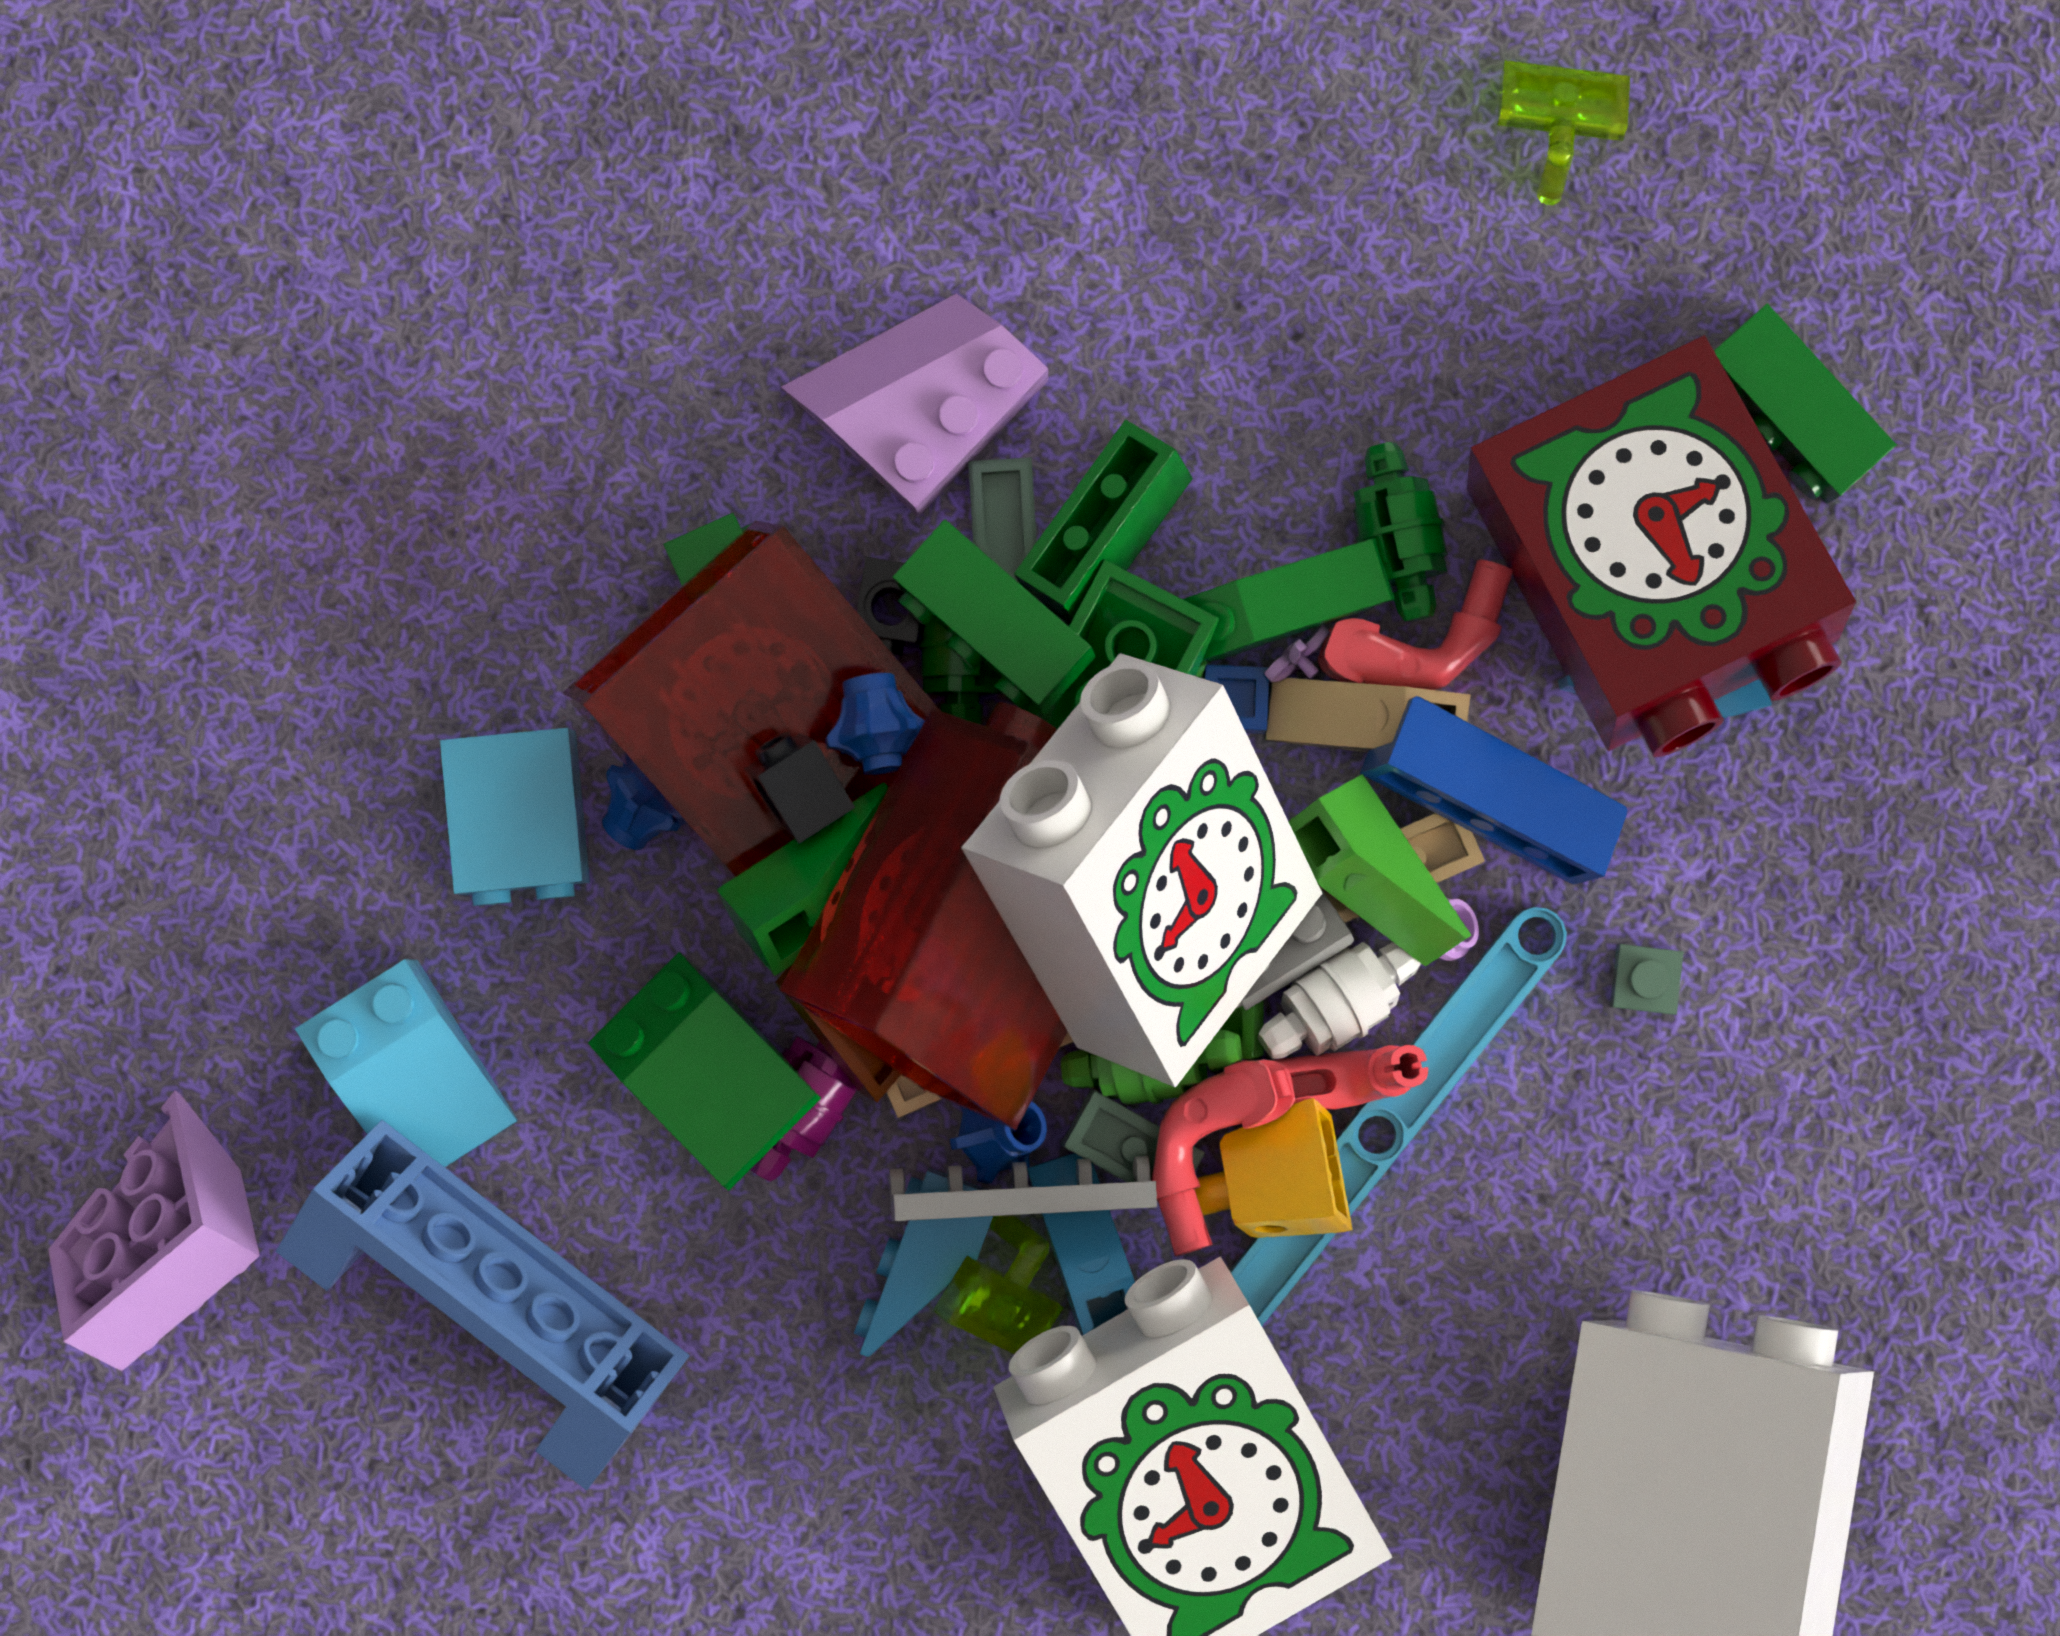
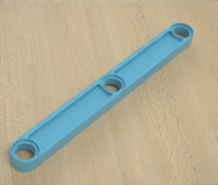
M1532 907L1518 912L1511 918L1410 1044L1421 1048L1426 1054L1427 1061L1421 1062L1422 1068L1428 1067L1427 1079L1421 1085L1412 1087L1405 1094L1362 1104L1337 1135L1336 1141L1350 1216L1561 954L1566 944L1567 932L1563 921L1556 913L1547 908ZM1533 917L1547 921L1553 931V942L1550 948L1538 955L1525 951L1518 939L1522 923ZM1373 1116H1382L1388 1119L1395 1132L1391 1146L1380 1153L1366 1151L1358 1138L1362 1123ZM1336 1233L1255 1237L1229 1271L1261 1326L1264 1325Z

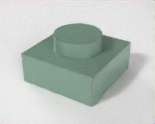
M1617 944L1610 1007L1677 1015L1684 951Z

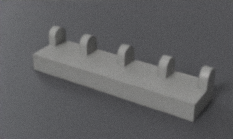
M1134 1156L1132 1167L1134 1182L1093 1184L1091 1160L1077 1159V1185L1028 1188L1026 1162H1012L1011 1189L963 1191L961 1165L947 1166L948 1192L904 1194L906 1182L903 1168L889 1169L891 1221L1157 1207L1156 1181H1150L1148 1156Z

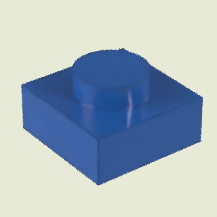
M1207 664L1204 670V679L1224 686L1245 732L1266 734L1269 679L1265 676L1264 672L1269 667Z

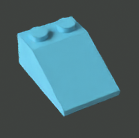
M416 959L402 960L295 1028L330 1086L367 1134L383 1120L443 1167L453 1163L518 1121L421 964Z

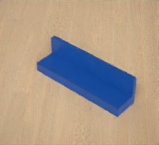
M1419 696L1408 700L1393 741L1369 750L1360 774H1363L1365 777L1573 885L1605 877L1628 813L1625 805Z

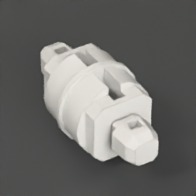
M1365 942L1352 949L1346 947L1292 981L1291 988L1283 992L1281 1001L1287 1016L1280 1012L1265 1023L1258 1034V1040L1272 1059L1284 1058L1301 1049L1302 1040L1305 1041L1309 1049L1316 1056L1329 1048L1336 1051L1356 1037L1360 1039L1366 1036L1370 1028L1389 1017L1390 1009L1397 1005L1400 995L1395 983L1400 986L1417 972L1421 963L1394 942L1379 949L1378 958Z

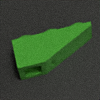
M1363 774L1318 798L1288 821L1318 885L1425 967L1472 936Z

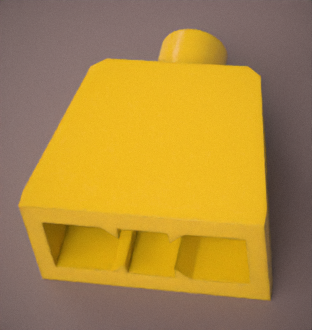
M1314 1098L1292 1105L1284 1115L1275 1121L1255 1128L1244 1129L1241 1127L1225 1134L1219 1143L1224 1171L1197 1177L1201 1187L1195 1189L1203 1216L1230 1209L1235 1226L1250 1237L1264 1238L1342 1233L1353 1230L1332 1114Z

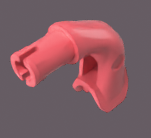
M1480 559L1477 561L1461 612L1453 613L1448 633L1438 648H1418L1380 634V625L1364 619H1342L1329 629L1330 633L1322 644L1317 659L1320 669L1338 682L1404 686L1437 690L1447 686L1499 637L1502 626L1497 624L1511 580L1512 569L1488 560Z
M1387 1045L1378 1049L1325 1053L1318 1056L1307 1055L1273 1060L1284 1064L1288 1070L1295 1094L1293 1105L1303 1100L1314 1098L1326 1110L1347 1108L1383 1098L1397 1097L1405 1094L1412 1087L1421 1085L1428 1076V1067L1422 1068L1421 1062L1427 1061L1426 1054L1415 1045H1404L1401 1047Z
M1263 1059L1238 1062L1224 1067L1223 1072L1199 1082L1175 1099L1162 1118L1151 1181H1156L1157 1201L1172 1244L1174 1256L1184 1255L1213 1245L1195 1189L1201 1186L1193 1164L1194 1145L1214 1131L1242 1124L1244 1129L1255 1128L1275 1121L1284 1115L1295 1102L1293 1086L1284 1064Z

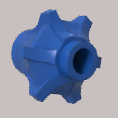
M892 673L867 674L844 681L842 683L844 698L841 700L840 715L836 725L825 738L826 748L841 751V754H847L856 762L862 763L864 775H881L903 769L902 756L906 755L909 748L916 741L931 734L929 723L917 716L906 704L902 692L897 690L895 675Z
M628 754L623 761V767L611 765L607 770L606 779L611 789V797L607 806V813L602 819V825L607 834L620 845L633 850H641L658 834L664 831H677L682 822L690 820V811L694 805L681 797L670 786L661 774L654 759L644 761L636 754Z
M1002 1084L994 1087L991 1096L983 1098L971 1092L963 1093L957 1100L963 1112L959 1134L957 1137L949 1140L952 1150L962 1149L976 1166L977 1181L985 1184L992 1183L1000 1171L1012 1170V1162H1026L1028 1170L1030 1167V1153L1042 1145L1047 1133L1046 1119L1041 1109L1031 1101L1014 1098L1011 1089Z

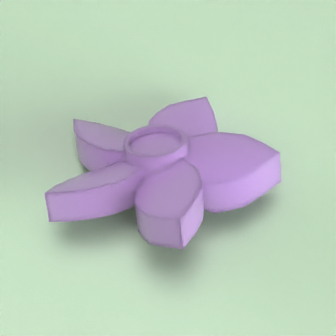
M1321 625L1304 641L1298 639L1283 651L1282 656L1274 661L1264 672L1265 676L1271 682H1279L1301 669L1309 679H1312L1319 670L1307 656L1321 650L1319 646L1330 633L1324 625Z

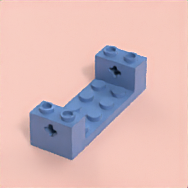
M383 1120L312 1189L275 1251L326 1291L365 1252L561 1402L566 1408L535 1451L585 1490L589 1489L690 1356Z

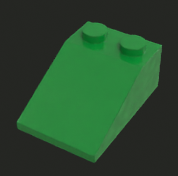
M1104 560L1069 625L1073 631L1091 645L1095 654L1094 660L1044 715L1030 703L1024 710L1014 732L1027 741L1043 748L1080 703L1081 694L1087 683L1097 673L1109 667L1120 653L1196 676L1220 619Z
M680 952L588 1042L590 1047L624 1086L728 1191L821 1099L817 1092L720 986Z

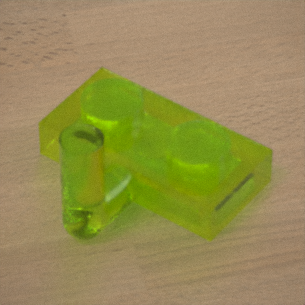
M1504 61L1500 77L1497 125L1549 132L1548 154L1537 190L1539 201L1546 205H1555L1561 201L1574 156L1575 135L1618 141L1624 140L1628 126L1630 76Z
M1014 1215L993 1216L990 1223L991 1230L1018 1250V1255L1006 1274L967 1255L934 1307L933 1312L947 1323L1015 1354L1029 1340L1050 1330L1064 1307L1050 1296L1029 1286L1049 1253L1047 1240Z

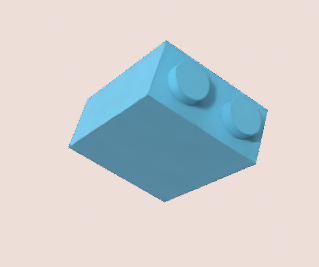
M558 728L440 740L454 894L472 895L473 906L511 903L510 891L536 888L537 900L574 897V884L590 883L577 738L574 730Z

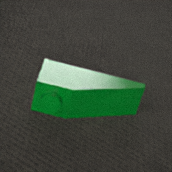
M1369 539L1241 578L1184 598L1183 600L1220 619L1202 662L1221 660L1393 601L1395 598L1376 539Z

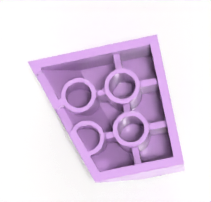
M956 293L783 385L781 389L908 509L919 517L968 466V462L973 461L1048 382V368L1003 325Z
M174 1091L161 1107V1110L170 1116V1119L152 1142L149 1143L144 1138L138 1136L124 1153L128 1163L123 1170L120 1182L113 1191L97 1188L48 1249L63 1342L120 1371H123L144 1352L153 1348L162 1337L191 1313L197 1311L205 1301L235 1276L244 1272L260 1256L241 1170L177 1091Z

